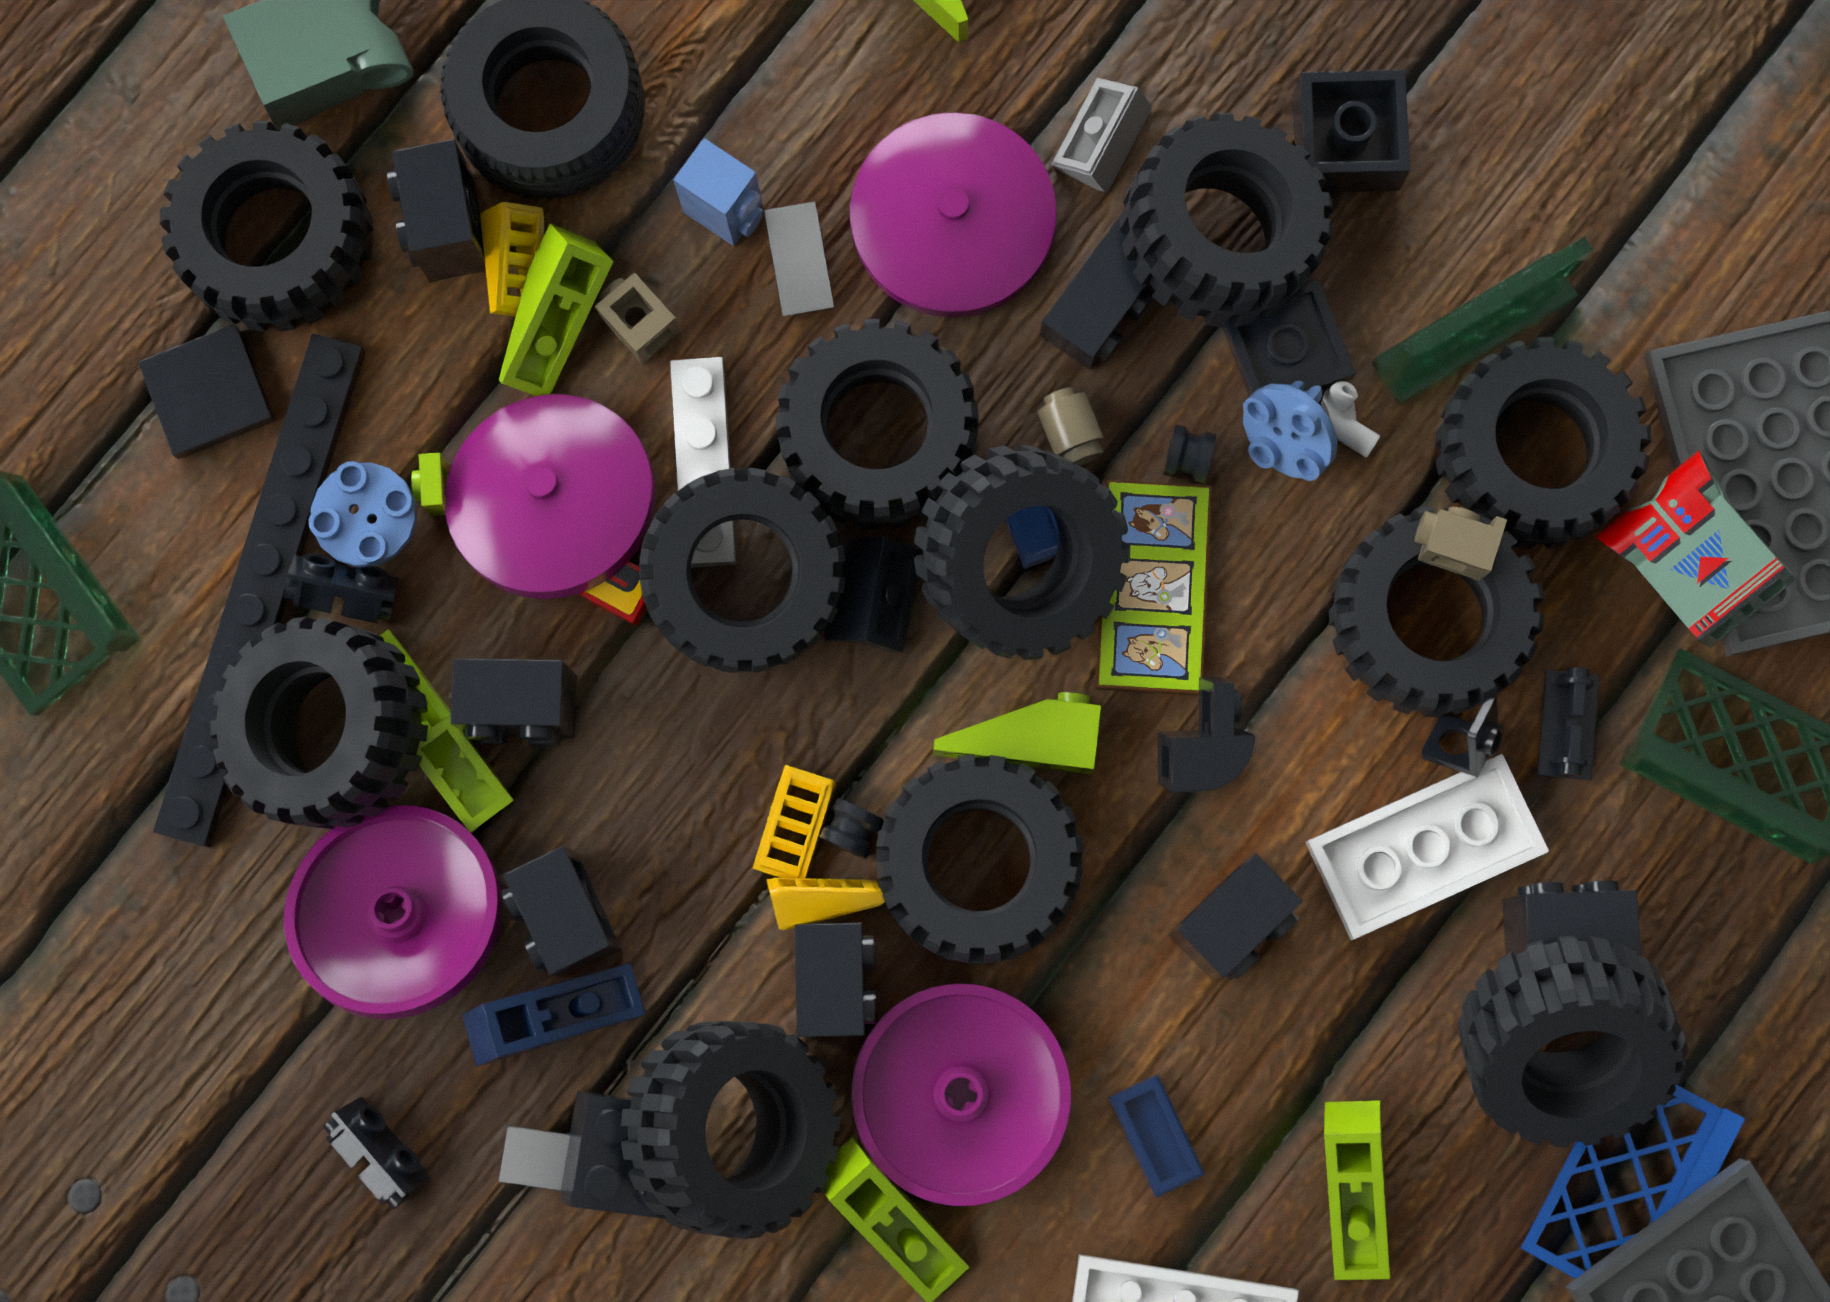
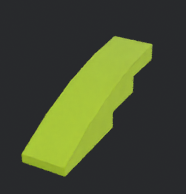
M388 629L380 636L383 637L384 642L395 645L405 655V662L403 664L413 666L420 678V685L416 686L415 690L418 693L425 694L428 711L421 713V724L428 725L427 741H420L416 755L422 756L419 766L468 831L472 832L514 801V799L473 741L467 739L464 732L450 724V709L391 629Z

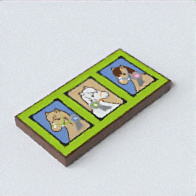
M1107 480L1106 488L1110 489L1118 501L1117 507L1114 510L1125 515L1129 529L1127 534L1120 536L1121 540L1131 545L1130 562L1122 563L1120 570L1122 574L1127 576L1123 591H1114L1109 602L1115 607L1108 618L1105 619L1099 616L1095 690L1199 696V677H1203L1212 486Z

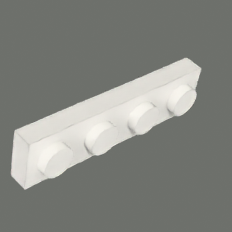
M722 357L670 361L678 490L701 476L719 470L731 469L725 370ZM734 520L714 527L701 539L693 554L691 568L736 565Z
M1079 1254L1072 1302H1297L1298 1290Z

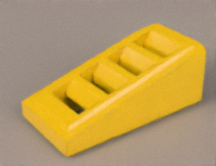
M502 202L480 213L489 306L491 314L516 317L521 297L507 295V287L520 289L522 295L528 269L544 237L543 208ZM510 246H516V252H509ZM508 268H518L519 275L508 273Z
M788 765L784 766L752 869L778 878L807 877L819 841V835L823 829L837 787L836 781ZM792 786L820 794L817 804L791 796ZM787 806L813 815L811 824L783 816L785 807ZM781 827L806 835L805 844L800 845L776 837L778 828ZM771 848L800 856L798 866L770 858Z
M766 879L779 930L782 929V931L795 928V925L811 924L874 908L885 903L882 896L883 893L876 880Z

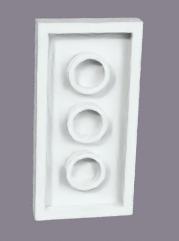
M1503 754L1487 760L1478 777L1460 772L1305 842L1351 940L1549 852Z

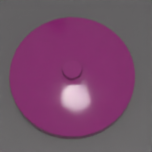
M940 113L913 120L894 130L866 158L859 170L851 195L850 223L856 252L869 276L886 294L897 302L913 310L934 316L965 317L988 312L1012 300L1033 281L1041 270L1051 249L1055 232L1056 200L1050 176L1037 153L1024 139L1008 127L991 119L973 114Z
M564 394L540 395L517 401L498 410L478 425L467 437L456 454L448 474L445 489V513L451 536L457 548L475 571L488 582L509 593L537 599L562 598L587 591L603 583L616 574L633 557L642 544L652 521L656 498L655 478L649 457L632 428L616 413L599 403L578 396Z
M394 805L388 806L385 811L375 818L364 816L365 819L359 825L348 828L336 826L322 836L308 851L297 868L289 886L284 910V930L288 950L301 976L315 991L336 1007L351 1014L373 1019H398L418 1015L438 1007L457 995L475 978L486 963L498 937L502 917V893L497 872L490 857L478 840L460 823L440 812L424 807Z
M948 984L932 987L918 992L894 1006L875 1025L865 1040L855 1065L852 1080V1109L860 1139L874 1163L888 1178L907 1192L934 1203L952 1206H971L993 1202L1018 1191L1033 1180L1049 1163L1058 1149L1066 1130L1071 1107V1085L1067 1063L1055 1036L1048 1026L1034 1011L1016 998L1002 991L975 984Z

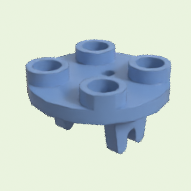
M1295 381L1291 385L1270 383L1257 389L1243 403V425L1247 438L1251 443L1248 447V452L1253 462L1262 468L1268 469L1272 467L1293 478H1302L1306 481L1316 480L1330 466L1336 457L1338 440L1333 423L1321 405L1318 404L1322 398L1321 386H1313L1304 392L1302 381Z
M346 462L340 465L337 471L330 474L317 489L311 506L309 527L316 536L320 546L337 561L355 567L379 566L396 557L410 542L417 523L416 500L408 484L390 468L371 462ZM354 506L359 507L356 514L351 513V509ZM377 516V521L370 524V517Z

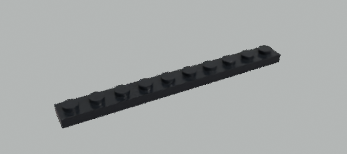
M314 333L311 335L154 826V833L207 848L210 847L228 790V786L224 782V776L228 771L217 767L213 750L219 748L218 740L211 738V720L217 719L218 707L212 706L217 690L223 691L227 679L222 676L230 662L238 663L242 658V655L239 653L241 648L251 639L262 641L261 633L265 629L281 622L288 600L284 598L288 578H286L295 554L302 556L310 530L311 506L317 489L326 480L366 353L362 346Z

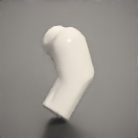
M1346 381L1335 382L1330 389L1325 391L1321 402L1322 408L1333 423L1337 440L1367 458L1380 435L1357 422L1354 400L1357 399L1358 394L1355 387Z

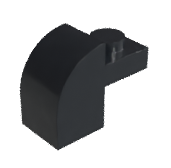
M1199 677V730L1158 732V785L1171 792L1213 790L1230 783L1245 769L1254 750L1255 735L1240 728L1234 729V722H1239L1242 713L1240 693L1238 690H1234V682L1221 677Z

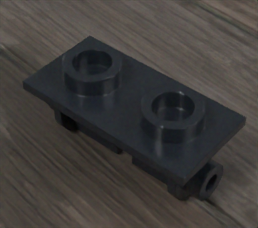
M310 553L305 556L295 554L286 578H288L284 598L294 600V606L331 613L334 597H343L345 599L341 616L378 624L379 619L390 620L399 578L389 576L385 570L375 566L354 568L336 564L334 559L322 554Z
M1567 668V672L1545 670L1537 775L1592 780L1599 675L1589 674V670L1585 668Z
M362 1096L335 1111L331 1115L333 1118L323 1127L329 1134L326 1138L328 1143L336 1149L351 1168L357 1165L364 1157L370 1162V1165L359 1175V1178L376 1196L381 1205L388 1203L393 1210L396 1209L410 1196V1192L431 1178L421 1166L418 1156L410 1148L402 1144L386 1125L382 1114L376 1108L369 1105Z

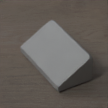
M1097 78L1051 166L1096 190L1108 192L1151 112V104L1140 89Z

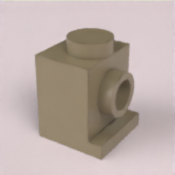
M635 272L625 281L623 278H619L609 284L599 297L601 301L595 306L600 318L633 353L641 365L681 332L675 316ZM636 312L643 313L646 317L634 327L628 324L630 315Z
M1450 507L1448 511L1440 509L1436 514L1425 511L1414 542L1423 544L1418 560L1480 581L1491 572L1507 520L1495 517L1487 525L1480 522L1481 516L1477 513L1459 507Z

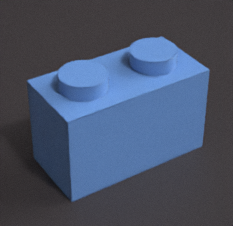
M703 138L673 181L683 213L734 246L742 234L748 237L755 231L764 215V211L761 209L763 203L755 171Z

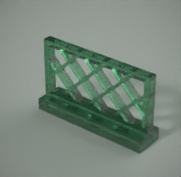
M1584 236L1554 255L1548 253L1376 356L1372 361V365L1398 405H1402L1573 302L1578 294L1568 280L1593 251V248Z
M0 471V620L22 623L18 654L5 653L0 647V674L29 715L38 716L116 651L125 652L141 638L24 477ZM12 533L18 542L11 541ZM10 547L23 548L31 558L28 581L6 578ZM41 574L48 583L41 582ZM5 584L27 586L23 617L1 615ZM40 588L53 589L60 598L58 622L36 619ZM71 615L73 616V618L76 620V622H77L78 624H71V623H70ZM35 625L57 627L53 659L31 656ZM69 629L83 631L96 648L80 662L65 660ZM10 659L17 660L16 667L13 665ZM30 662L51 664L49 687L36 697L27 684ZM64 666L72 667L68 672H66L63 675Z
M1681 648L1678 649L1671 659L1635 740L1627 746L1620 765L1811 865L1830 855V775L1819 751L1821 748L1830 746V725ZM1683 668L1701 677L1707 692L1706 696L1689 701L1684 700L1677 682ZM1717 686H1719V687H1721V688H1723V689H1725V690L1719 692V689H1718ZM1738 696L1748 701L1755 720L1733 727L1723 699ZM1669 697H1671L1673 705L1665 707ZM1711 703L1721 730L1699 736L1688 709ZM1766 711L1773 715L1767 716ZM1677 713L1687 740L1672 744L1653 734L1660 717ZM1784 720L1796 726L1803 746L1781 751L1771 724ZM1759 728L1769 756L1747 762L1737 734ZM1814 736L1821 740L1816 742ZM1725 738L1735 765L1720 769L1709 763L1702 744ZM1691 748L1692 753H1690V752H1688V751H1686V750H1684V749ZM1807 753L1818 781L1796 787L1785 759ZM1773 763L1784 791L1768 794L1759 789L1751 769ZM1739 773L1741 779L1732 774ZM1818 788L1822 789L1829 806L1824 822L1806 813L1799 794ZM1787 798L1789 804L1782 801L1781 799Z

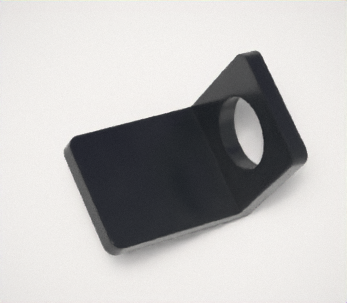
M1486 697L1474 723L1446 714L1440 716L1422 749V758L1478 777L1489 755L1494 756L1498 751L1503 738L1504 727L1498 724L1497 697ZM1462 733L1468 736V750L1459 755H1451L1441 749L1440 742L1448 734Z

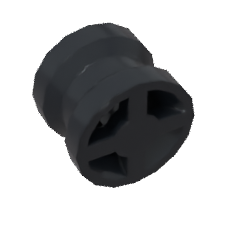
M1175 424L1163 475L1175 477L1178 474L1190 476L1193 482L1204 485L1217 434L1206 431L1198 435L1190 433L1186 426Z
M837 798L833 806L834 819L831 825L823 827L819 838L848 853L867 860L871 852L869 845L873 833L881 831L884 820L859 806Z

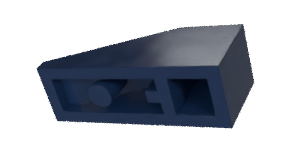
M629 963L481 1004L462 1014L476 1066L478 1067L646 1014L632 966Z

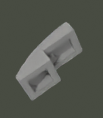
M815 201L764 210L783 316L834 307Z
M508 1126L499 1181L561 1190L570 1133L563 1134Z

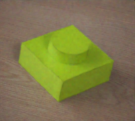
M441 453L419 454L420 470H413L411 477L413 496L416 502H421V506L430 516L446 515L445 489L450 471L449 463Z

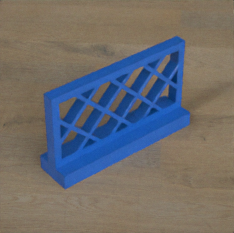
M1675 1084L1676 1091L1672 1096L1675 1099L1669 1100L1665 1106L1659 1104L1656 1107V1114L1666 1141L1665 1143L1636 1151L1631 1135L1628 1133L1623 1135L1628 1153L1598 1161L1593 1145L1585 1146L1583 1142H1575L1520 1249L1570 1277L1578 1278L1592 1267L1588 1256L1589 1253L1614 1246L1620 1247L1636 1235L1623 1237L1613 1205L1644 1197L1651 1218L1648 1224L1650 1225L1717 1175L1745 1118L1726 1108L1721 1109ZM1685 1103L1705 1114L1694 1135L1673 1140L1663 1108ZM1690 1142L1682 1160H1680L1676 1146ZM1668 1148L1676 1171L1670 1183L1648 1188L1638 1157ZM1586 1149L1591 1163L1576 1167ZM1631 1159L1641 1191L1611 1199L1600 1167ZM1593 1169L1603 1202L1573 1210L1566 1185L1572 1175ZM1665 1191L1658 1207L1655 1209L1651 1194ZM1561 1197L1566 1212L1551 1216ZM1606 1207L1616 1240L1586 1248L1575 1215ZM1568 1218L1579 1250L1557 1256L1536 1243L1547 1223ZM1581 1256L1585 1271L1566 1260Z

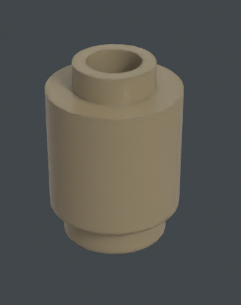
M1068 387L1055 391L1043 399L1045 406L1037 413L1053 453L1079 466L1090 463L1104 454L1100 444L1104 441V437L1085 392L1074 393L1073 388Z

